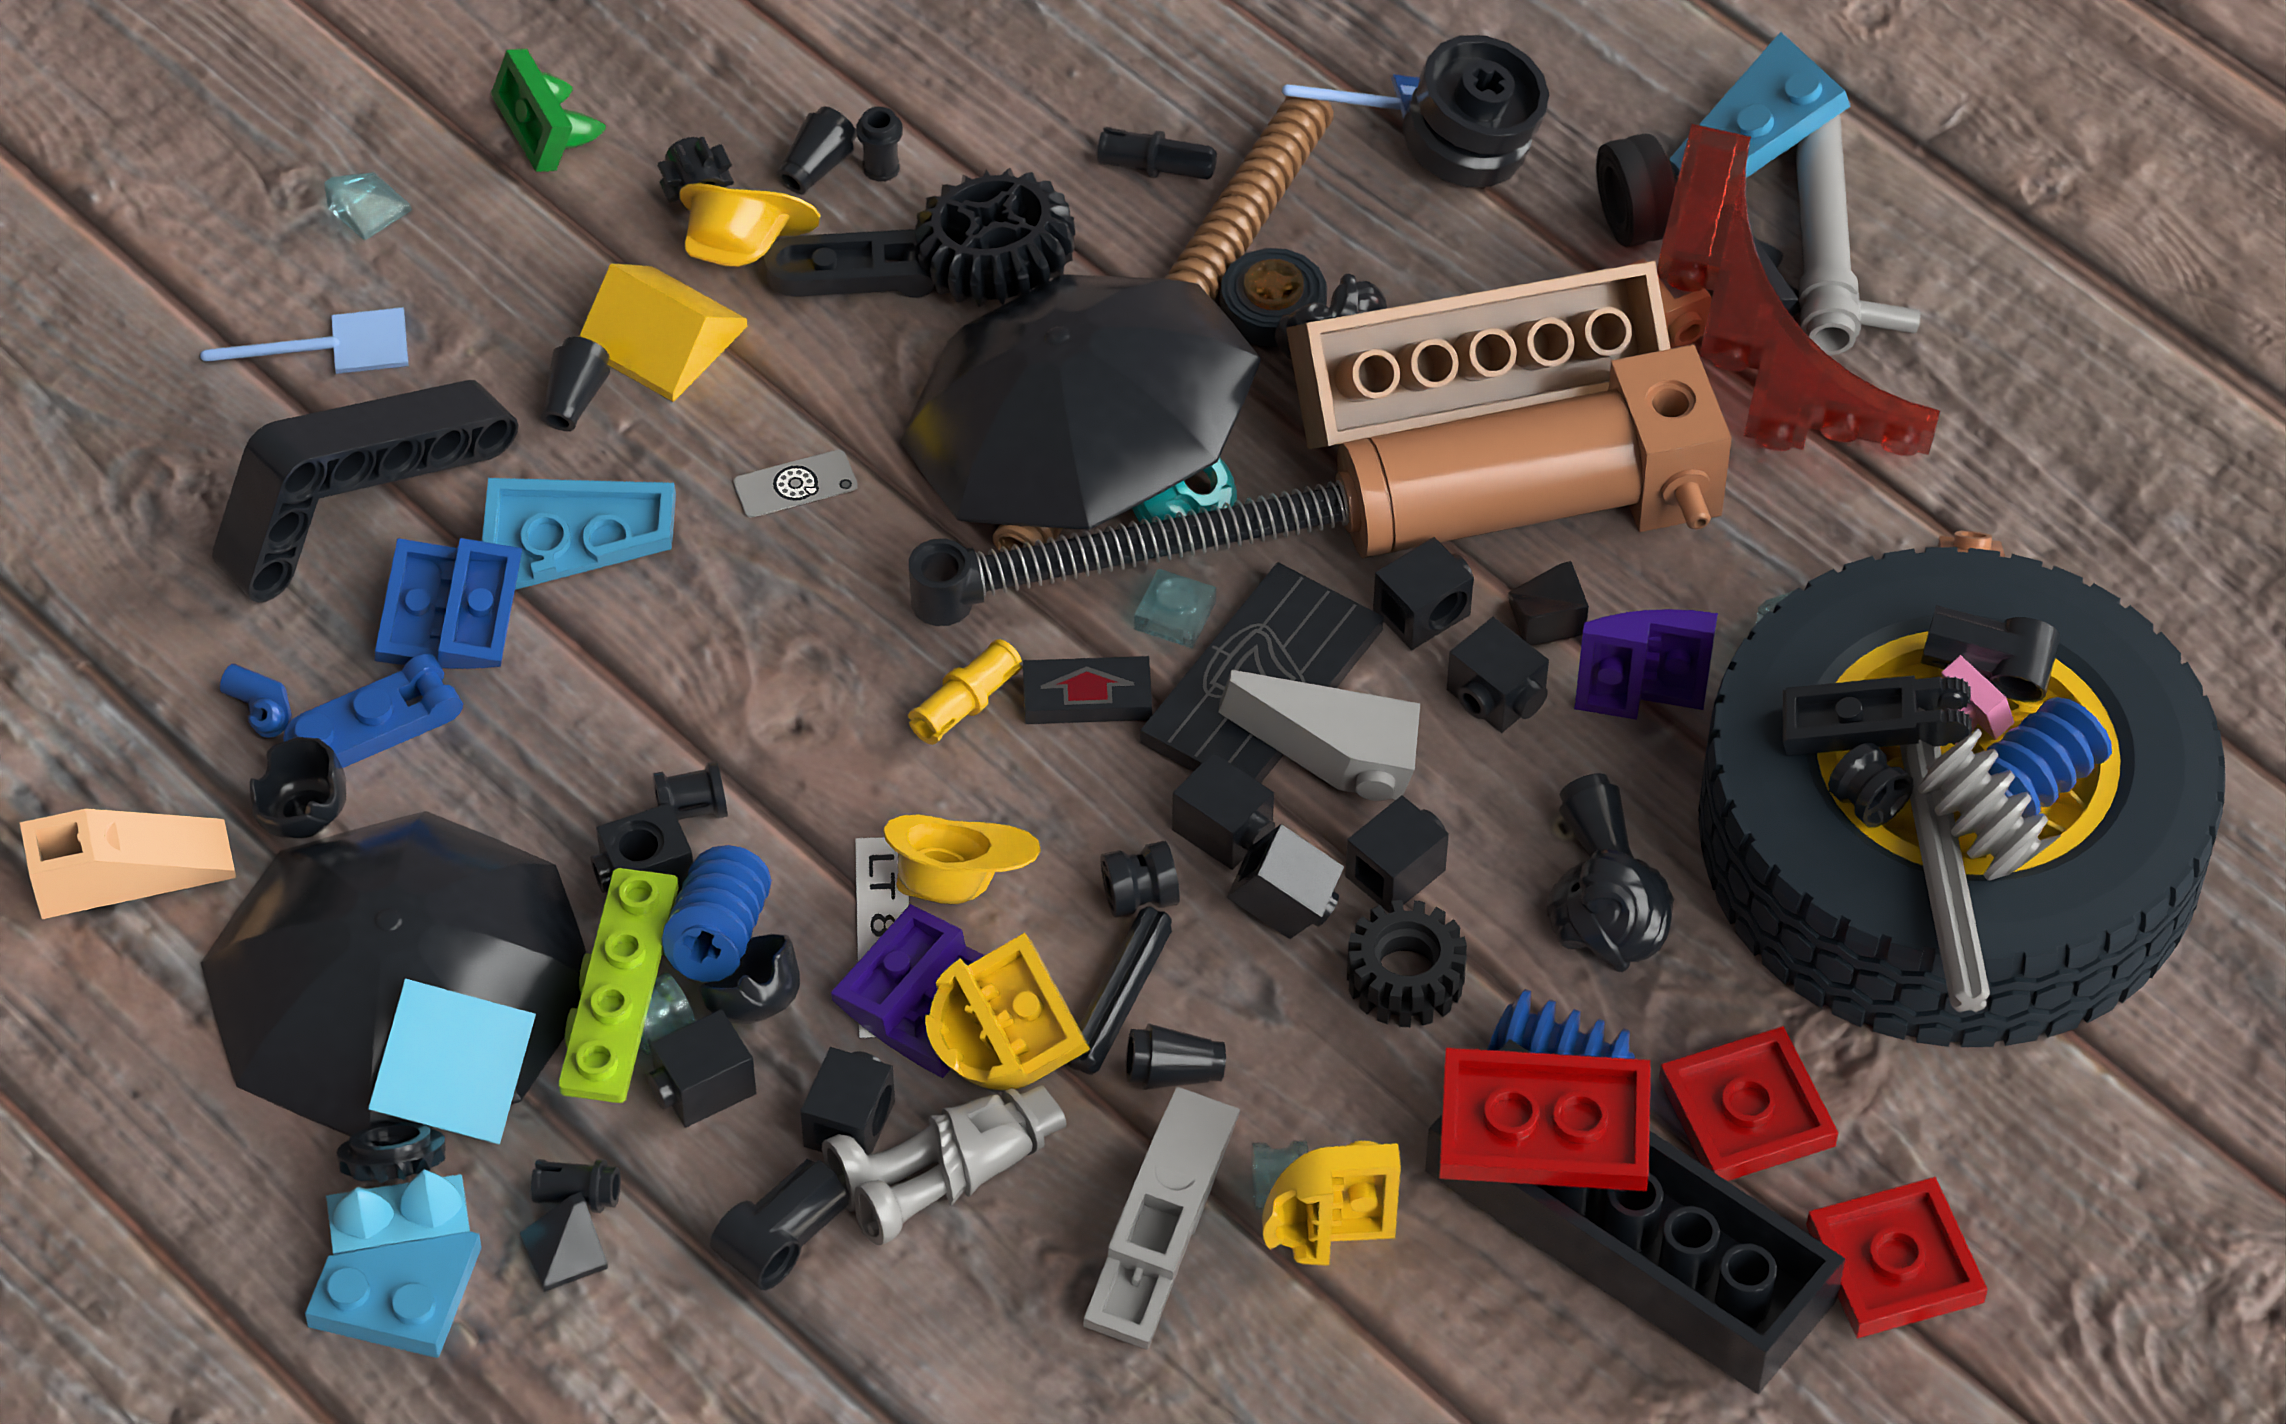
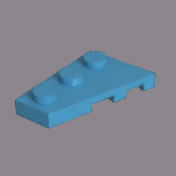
M488 478L482 541L522 548L515 590L671 550L676 502L674 483Z

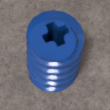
M2055 697L2046 700L2035 713L2026 716L2018 727L2010 729L2001 741L1993 743L1987 748V750L1994 748L1998 753V757L1988 773L1994 775L2008 770L2012 771L2015 778L2006 790L2005 795L2009 797L2028 792L2032 798L2021 814L2024 819L2038 815L2041 812L2040 807L2052 806L2059 797L2058 792H2069L2076 784V778L2087 777L2093 771L2094 764L2107 761L2112 754V743L2107 731L2099 720L2084 706L2070 699Z
M724 845L712 847L702 852L691 864L688 876L683 882L682 890L677 896L676 904L673 906L670 917L665 923L662 935L665 956L673 968L685 977L701 982L720 981L732 975L739 967L740 958L746 952L747 943L752 937L753 928L757 925L759 914L763 910L765 899L768 897L772 879L769 869L759 856L745 848Z
M1526 989L1513 1004H1509L1504 1010L1487 1049L1499 1051L1511 1039L1531 1053L1635 1059L1634 1053L1629 1051V1030L1623 1028L1611 1044L1604 1041V1020L1598 1019L1586 1034L1580 1032L1579 1010L1573 1009L1560 1024L1555 1022L1556 1001L1549 999L1540 1011L1535 1014L1530 1012L1531 991Z

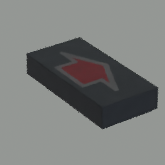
M1149 656L1023 660L1025 724L1149 720L1152 716Z

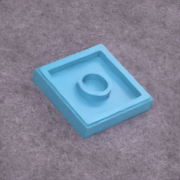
M404 979L368 1110L499 1145L536 1014Z

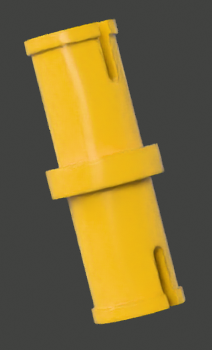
M995 639L986 650L966 667L953 668L943 678V686L920 706L909 712L908 718L911 719L909 725L913 732L925 743L933 745L938 743L942 736L965 716L978 715L988 705V697L1023 669V666L1019 664L1022 660L1018 652L1005 640Z

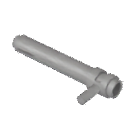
M1839 114L1795 144L1803 276L1798 283L1799 303L1802 309L1800 312L1801 333L1813 351L1824 355H1836L1848 351L1854 345L1856 337L1861 330V325L1916 333L1920 323L1919 309L1859 300L1858 280L1851 271L1841 116Z

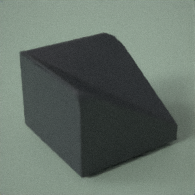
M1571 561L1558 564L1508 592V600L1522 639L1528 644L1536 645L1583 635L1589 606Z

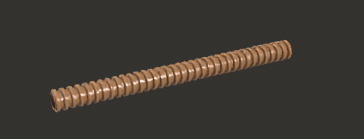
M1286 96L1284 102H1282L1276 114H1274L1268 126H1266L1260 138L1252 147V150L1247 154L1244 162L1237 169L1236 175H1233L1227 187L1211 208V212L1207 214L1202 225L1199 226L1194 237L1187 244L1186 249L1182 251L1177 262L1170 269L1169 275H1166L1164 279L1198 283L1214 301L1221 289L1222 278L1229 266L1247 251L1252 240L1255 239L1261 227L1269 218V214L1272 213L1277 202L1280 201L1285 190L1288 189L1293 178L1300 171L1301 165L1306 162L1310 153L1333 121L1334 111L1328 101ZM1002 524L998 526L993 534V543L999 552L1003 546L1010 551L1014 544L1019 548H1023L1025 542L1035 546V542L1038 539L1045 544L1049 537L1053 538V540L1056 539L1063 528Z

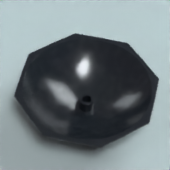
M1061 274L964 325L948 340L921 393L900 442L926 480L958 521L1091 530L1218 462L1244 404L1261 358L1198 283L1157 278Z
M423 811L279 851L201 962V967L236 1086L304 1118L351 1137L358 1131L380 1124L412 1122L368 1110L404 979L536 1014L512 1098V1105L523 1100L565 1037L569 1012L571 1008H578L582 994L579 988L580 970L584 955L587 952L556 864L443 817Z

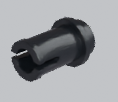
M878 106L866 110L856 124V136L859 142L863 144L864 159L862 166L864 174L870 180L877 182L892 180L900 171L898 142L903 135V124L900 118L891 109Z
M538 1159L535 1162L536 1169H533L531 1178V1197L534 1203H561L569 1196L581 1192L586 1205L590 1206L593 1213H602L605 1207H616L621 1188L619 1167L608 1166L605 1159H597L594 1165L547 1162L543 1159Z

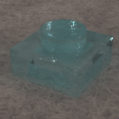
M1158 569L1134 614V630L1193 649L1216 604V587Z

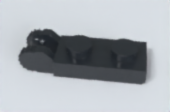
M1915 675L1787 687L1786 690H1783V744L1786 756L1852 750L1864 743H1874L1878 747L1919 744V740L1934 747L1947 746L1948 743L1955 745V743L1962 741L1970 735L1972 731V720L1969 718V714L1961 711L1963 707L1967 708V704L1970 703L1971 686H1968V682L1963 681V678L1959 679L1956 676L1915 679Z

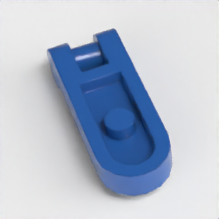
M421 654L410 659L404 668L397 673L301 713L287 725L283 740L285 742L296 737L320 738L334 750L342 768L454 720L461 713L463 702L454 687L444 685L442 681L444 679V671L435 656L432 654ZM422 695L421 702L409 707L407 706L406 701Z

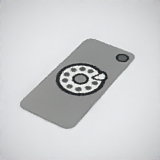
M834 450L736 476L733 481L745 514L749 517H756L851 492L858 487L847 456L842 450Z

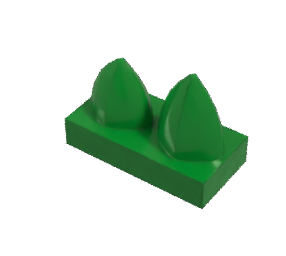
M508 49L505 52L490 94L535 172L557 171L564 150L576 148L593 141L603 133L606 125L585 114L562 109L560 104L570 96L573 91L572 86L554 75L540 71L528 49Z

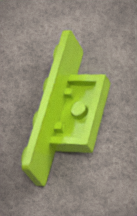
M617 868L613 871L592 954L586 953L582 961L579 988L580 992H582L578 1008H571L567 1019L565 1045L568 1048L559 1079V1090L563 1096L622 1103L626 1100L663 952V930L665 923L670 917V912L675 904L678 892V879L676 876Z

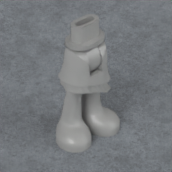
M1040 1085L1020 1095L1018 1091L1011 1088L1003 1093V1100L998 1095H990L959 1106L943 1108L942 1115H930L928 1119L930 1126L915 1136L883 1152L866 1155L854 1138L839 1134L822 1143L824 1162L836 1173L838 1180L848 1191L849 1205L846 1209L849 1212L856 1210L858 1224L863 1234L875 1245H883L897 1237L902 1229V1224L907 1219L946 1194L951 1206L963 1192L967 1197H970L980 1185L1017 1164L1026 1155H1031L1045 1146L1044 1137L1065 1128L1067 1125L1065 1115L1048 1090L1043 1085ZM932 1163H939L937 1166H935L934 1168L930 1169L922 1175H919L902 1184L890 1187L893 1184L899 1182L900 1180L910 1176L911 1174L931 1165Z

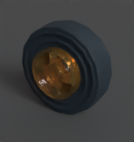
M1264 248L1246 253L1231 263L1221 281L1220 309L1248 342L1259 346L1278 347L1274 335L1278 322L1283 315L1291 314L1310 303H1323L1327 305V284L1319 267L1305 255L1288 249Z

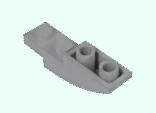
M1180 1087L1176 1088L1154 1135L1108 1248L1106 1263L1084 1317L1083 1327L1143 1349H1149L1191 1235L1195 1233L1238 1120L1239 1108Z

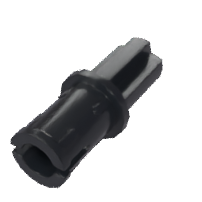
M1104 127L1098 142L1097 159L1098 163L1102 165L1123 166L1147 171L1148 176L1154 178L1158 177L1160 172L1210 179L1216 169L1217 151L1208 145L1166 139L1163 131H1155L1153 135Z

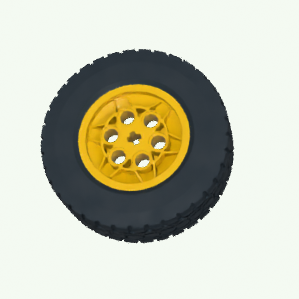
M1926 547L1923 553H1915L1913 548L1883 553L1882 559L1878 560L1870 556L1844 564L1842 571L1839 573L1832 569L1808 581L1804 591L1801 588H1797L1778 602L1773 613L1768 611L1751 629L1747 639L1744 638L1722 678L1711 714L1698 808L1700 843L1712 890H1715L1717 901L1730 924L1735 923L1736 934L1754 956L1762 955V964L1784 984L1789 981L1794 984V992L1820 1008L1824 1004L1832 1008V1014L1860 1027H1862L1863 1023L1872 1025L1873 1032L1904 1040L1905 1036L1908 1035L1917 1037L1916 1043L1949 1047L1950 1042H1960L1961 1048L1994 1047L1996 1041H2004L2005 1046L2037 1041L2042 1033H2045L2049 1038L2076 1029L2082 1019L2089 1023L2110 1012L2118 1001L2121 1003L2125 1002L2146 984L2149 977L2152 979L2173 953L2196 910L2223 814L2226 775L2220 730H2218L2217 719L2207 695L2203 696L2202 684L2189 663H2181V653L2162 632L2156 634L2153 631V623L2131 605L2124 608L2120 605L2121 598L2093 583L2091 586L2083 583V577L2057 566H2053L2052 570L2042 567V561L2012 554L2011 558L2001 557L2000 551L1969 548L1968 552H1958L1957 547ZM1936 605L2002 623L2006 619L2013 617L2033 618L2048 623L2060 633V642L2046 696L2037 702H2020L2007 698L2015 723L1996 740L1977 724L1972 732L1979 728L1982 735L1971 750L1974 754L1986 751L1990 745L2001 741L2010 729L2018 727L2026 716L2035 713L2046 700L2055 697L2070 699L2084 706L2099 720L2107 731L2112 743V754L2107 761L2094 764L2093 771L2087 777L2076 778L2077 782L2069 792H2058L2059 797L2052 806L2040 807L2041 812L2039 814L2044 813L2048 821L2038 835L2039 840L2061 835V837L2010 875L1988 881L1983 874L1994 859L1992 854L1971 859L1967 852L1977 838L1976 833L1958 837L1990 991L1986 999V1007L1978 1012L1972 1010L1958 1012L1950 1004L1910 798L1901 811L1887 823L1878 827H1868L1855 816V809L1852 803H1842L1829 792L1828 782L1831 773L1839 761L1851 750L1786 756L1783 744V690H1786L1787 687L1915 675V679L1943 678L1941 672L1945 669L1920 663ZM1948 743L1947 746H1940L1941 755L1955 745ZM1900 746L1879 747L1887 755V764L1890 767H1901L1904 770ZM1959 811L1953 812L1955 823L1961 815Z

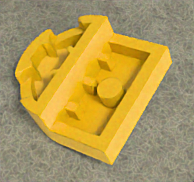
M1026 933L1019 935L968 966L961 958L949 966L936 982L938 990L932 1001L930 1015L926 1014L925 1016L929 1041L940 1059L963 1079L987 1089L1009 1090L1011 1088L1019 1089L1025 1087L1091 1050L1035 946Z
M1356 1141L1346 1146L1318 1148L1294 1160L1276 1180L1263 1209L1262 1230L1263 1239L1267 1247L1273 1249L1282 1244L1292 1248L1294 1259L1298 1263L1329 1265L1331 1241L1394 1239L1401 1168L1398 1143L1377 1144L1372 1141Z

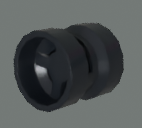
M1166 841L1146 844L1138 855H1128L1122 850L1101 854L1100 865L1104 889L1111 913L1115 918L1134 914L1139 906L1145 905L1148 902H1151L1158 908L1179 904L1180 892L1177 872L1171 850Z

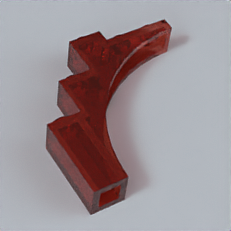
M1691 124L1660 251L1657 274L1660 279L1667 280L1668 284L1682 291L1697 292L1702 290V288L1714 291L1699 357L1711 359L1714 365L1725 370L1742 371L1746 368L1759 370L1743 437L1755 439L1758 445L1769 450L1788 451L1791 447L1803 450L1808 429L1811 428L1820 430L1823 436L1838 442L1847 443L1860 439L1881 444L1884 450L1895 455L1913 456L1917 452L1929 455L1940 410L1904 400L1875 387L1851 373L1827 355L1800 328L1785 309L1770 284L1758 257L1748 219L1746 163L1751 137Z

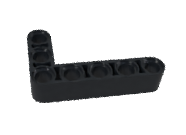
M465 380L268 423L252 435L244 448L212 553L214 562L251 600L259 603L274 599L285 590L294 576L319 498L490 460L499 456L512 444L518 433V421L479 382Z

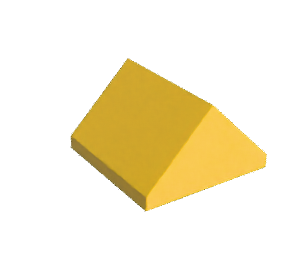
M610 264L579 337L589 339L602 346L609 354L608 366L674 402L748 326L747 318L653 266Z

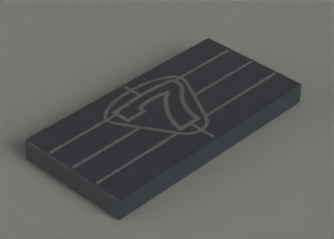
M1277 562L1140 730V743L1193 772L1214 752L1259 783H1262L1284 754L1218 712L1219 702L1231 670L1337 688L1382 632L1384 616Z

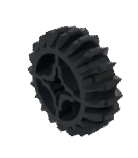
M1009 168L1002 175H991L987 169L983 177L971 179L963 175L961 184L957 186L943 184L941 196L926 198V209L917 213L916 229L914 230L916 238L913 240L915 253L918 254L919 264L923 269L931 273L932 283L935 285L938 294L952 293L956 303L963 302L971 297L974 298L978 307H981L987 300H999L1004 305L1007 298L1020 297L1048 282L1050 278L1064 274V266L1073 261L1072 252L1074 251L1075 244L1073 236L1076 235L1074 217L1070 216L1069 204L1065 201L1063 193L1054 190L1051 181L1037 182L1033 172L1015 177L1011 168Z

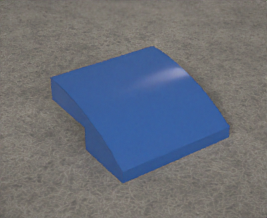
M397 538L375 648V661L405 665L417 655L432 654L442 668L473 669L501 667L522 548L460 538L458 548Z

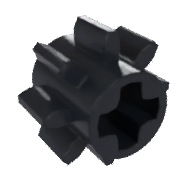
M687 137L675 142L667 150L665 161L658 162L657 165L663 177L659 183L669 203L680 199V189L687 184L703 183L726 188L734 183L728 171L733 165L723 145L719 144L710 149L704 137Z

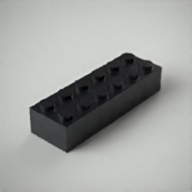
M1511 1039L1499 1050L1531 1053ZM1442 1114L1429 1127L1425 1172L1756 1394H1759L1837 1301L1846 1258L1650 1130L1647 1191L1439 1179Z

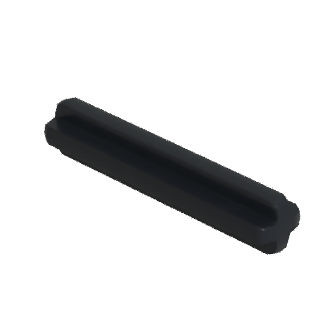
M1150 906L1141 909L1136 916L1078 1026L1091 1050L1068 1062L1067 1064L1072 1069L1081 1070L1087 1075H1092L1099 1071L1172 932L1170 926L1172 918L1166 912L1157 911Z

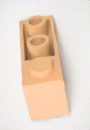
M81 809L20 822L28 872L41 919L236 878L224 819Z

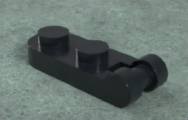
M915 229L790 236L774 242L766 252L764 259L768 285L775 292L784 296L803 297L900 291L905 296L919 298L930 294L934 289L931 273L920 266L918 254L915 253L913 240L916 238ZM895 259H898V260L900 261V262H885V260H895Z

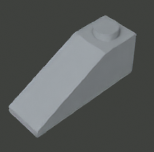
M1231 670L1219 702L1218 712L1338 790L1354 792L1365 799L1374 801L1396 800L1401 795H1404L1415 770L1420 703Z

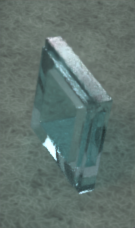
M375 172L331 177L324 182L328 208L364 241L412 211L411 205Z

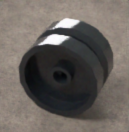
M1460 35L1440 43L1428 56L1419 78L1418 87L1413 91L1406 108L1402 130L1407 148L1422 167L1447 182L1464 187H1492L1509 180L1523 165L1531 147L1532 138L1538 132L1546 114L1550 94L1544 74L1527 54L1508 42L1486 35Z

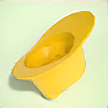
M703 183L687 184L680 189L679 198L684 206L690 210L685 240L686 252L693 258L738 267L751 264L766 254L777 236H798L809 233L819 226L820 214L817 210L802 199L787 194L758 190L727 189Z
M902 815L889 820L883 829L885 841L898 853V875L896 882L898 890L904 895L941 904H960L975 899L986 891L995 872L1022 868L1035 861L1041 852L1037 838L1025 830L1010 825L951 821L926 815Z

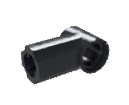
M1936 605L1920 663L1946 669L1961 655L2006 698L2020 702H2037L2046 696L2060 642V633L2048 623L2033 618L2013 617L2006 619L2002 623Z
M806 1159L756 1204L751 1201H743L731 1208L715 1227L711 1236L710 1246L713 1251L760 1290H769L782 1282L791 1272L801 1255L802 1246L849 1205V1193L838 1180L836 1173L820 1160L814 1162Z

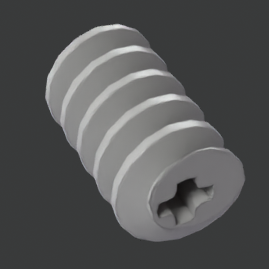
M1978 728L1926 767L1928 772L1917 789L1923 795L1941 789L1944 791V795L1934 811L1938 816L1956 811L1960 812L1961 815L1950 832L1955 838L1976 833L1977 838L1967 854L1971 859L1992 854L1994 859L1983 874L1990 881L2010 875L2060 838L2061 835L2039 840L2038 835L2046 825L2048 818L2042 813L2023 819L2021 814L2032 798L2028 792L2009 797L2005 795L2006 790L2015 778L2011 770L1994 775L1988 773L1998 757V753L1994 748L1976 754L1971 751L1982 735Z

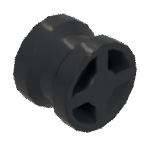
M1864 743L1852 749L1839 761L1831 773L1828 787L1829 792L1840 802L1852 803L1854 805L1855 816L1868 827H1878L1895 817L1906 805L1912 794L1914 782L1913 778L1901 767H1890L1887 764V755L1874 743Z

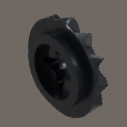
M394 1122L365 1128L353 1134L348 1141L338 1147L336 1153L340 1173L361 1182L376 1179L380 1183L396 1178L405 1180L406 1176L419 1174L424 1169L429 1171L431 1167H435L445 1160V1136L437 1130L415 1122Z

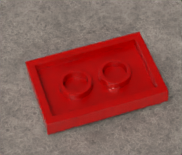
M1446 1048L1439 1179L1647 1191L1649 1178L1651 1060Z

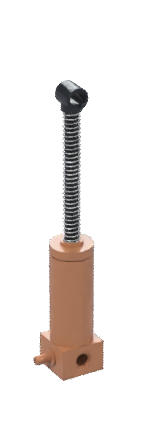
M1694 344L1612 360L1608 391L1369 437L1368 439L1343 442L1338 447V472L1336 473L1335 484L1328 482L1326 488L1317 484L1315 490L1312 491L1310 487L1306 486L1303 493L1295 488L1292 491V495H1289L1286 491H1282L1280 497L1271 493L1268 500L1260 495L1257 502H1254L1251 498H1247L1245 504L1236 500L1232 507L1225 502L1222 509H1219L1216 505H1212L1210 511L1201 507L1197 514L1190 509L1187 516H1184L1179 511L1175 518L1166 514L1162 521L1155 516L1152 523H1149L1144 518L1140 525L1131 521L1129 527L1126 528L1120 523L1116 530L1111 526H1107L1105 532L1096 528L1094 534L1091 535L1087 530H1084L1081 537H1078L1073 532L1070 539L1060 535L1059 540L1055 542L1053 538L1049 537L1045 544L1038 539L1035 542V546L1025 542L1023 548H1019L1014 544L1010 551L1003 546L1000 549V553L990 549L988 555L985 556L981 551L976 553L973 547L966 549L958 542L946 538L928 540L917 546L909 557L911 608L916 617L924 623L934 626H950L962 621L969 615L974 604L983 603L987 591H991L992 595H995V590L1003 588L1004 593H1006L1007 587L1015 586V589L1018 591V585L1027 584V588H1030V583L1038 581L1039 585L1042 586V580L1050 579L1053 584L1054 578L1062 577V580L1065 582L1068 575H1074V578L1077 579L1078 573L1085 572L1088 577L1090 575L1089 571L1097 570L1100 575L1103 568L1109 567V571L1112 572L1113 566L1120 565L1121 569L1124 570V564L1132 563L1133 567H1136V562L1144 560L1145 565H1147L1148 559L1153 558L1159 563L1160 557L1167 556L1168 560H1171V555L1179 553L1180 558H1182L1183 552L1188 551L1194 556L1195 550L1202 549L1203 553H1206V548L1214 546L1215 551H1217L1218 545L1223 544L1229 549L1230 543L1237 542L1240 547L1242 545L1241 541L1249 540V543L1252 544L1254 538L1260 537L1261 541L1264 542L1265 536L1272 535L1275 540L1277 538L1276 534L1283 533L1287 537L1289 531L1295 530L1296 534L1299 535L1300 529L1307 528V531L1310 533L1311 527L1318 526L1322 530L1324 524L1330 523V526L1334 528L1335 522L1339 521L1342 522L1347 532L1350 533L1354 546L1362 559L1413 549L1433 537L1440 543L1628 505L1639 532L1686 523L1691 529H1701L1710 522L1711 518L1722 516L1732 437Z

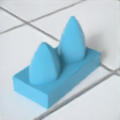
M424 1169L408 1183L370 1189L356 1187L350 1192L326 1195L333 1255L470 1231L462 1174L441 1177Z

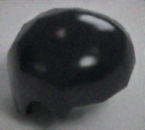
M296 737L274 745L266 754V773L259 780L251 778L249 782L253 816L258 824L272 835L281 838L299 839L313 837L323 831L341 813L346 803V778L344 770L334 750L320 738Z
M767 934L751 937L747 943L745 954L740 958V965L732 975L720 981L701 984L700 993L706 1008L712 1013L722 1009L730 1023L751 1024L763 1021L785 1010L796 998L800 987L799 968L789 936Z

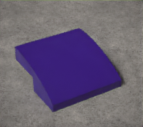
M1676 609L1642 610L1605 616L1585 622L1574 709L1635 720L1638 717L1641 700L1704 710L1718 613Z
M910 904L832 990V1001L886 1045L922 1068L944 1078L951 1069L934 1051L929 1041L925 1024L926 1014L930 1015L932 1001L938 990L936 982L941 974L960 958L968 966L985 955L966 946L962 929Z

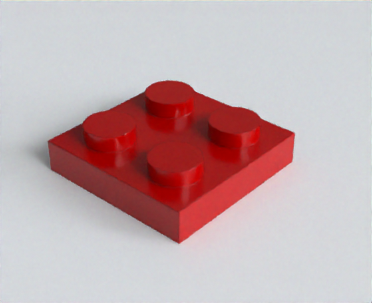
M1784 1026L1672 1060L1660 1066L1659 1080L1700 1163L1726 1181L1836 1147L1839 1132Z
M1936 1177L1808 1212L1806 1227L1810 1235L1846 1258L1838 1298L1857 1339L1985 1303L1988 1288Z

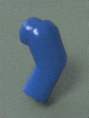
M231 664L226 668L220 681V691L248 703L250 715L247 716L248 723L256 733L267 738L276 737L283 733L292 718L285 686L279 681L237 664Z

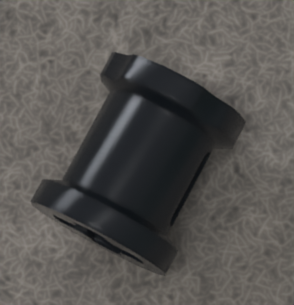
M717 761L706 763L705 770L669 777L663 771L653 773L657 805L661 806L670 803L678 820L711 813L717 819L728 817L725 793Z

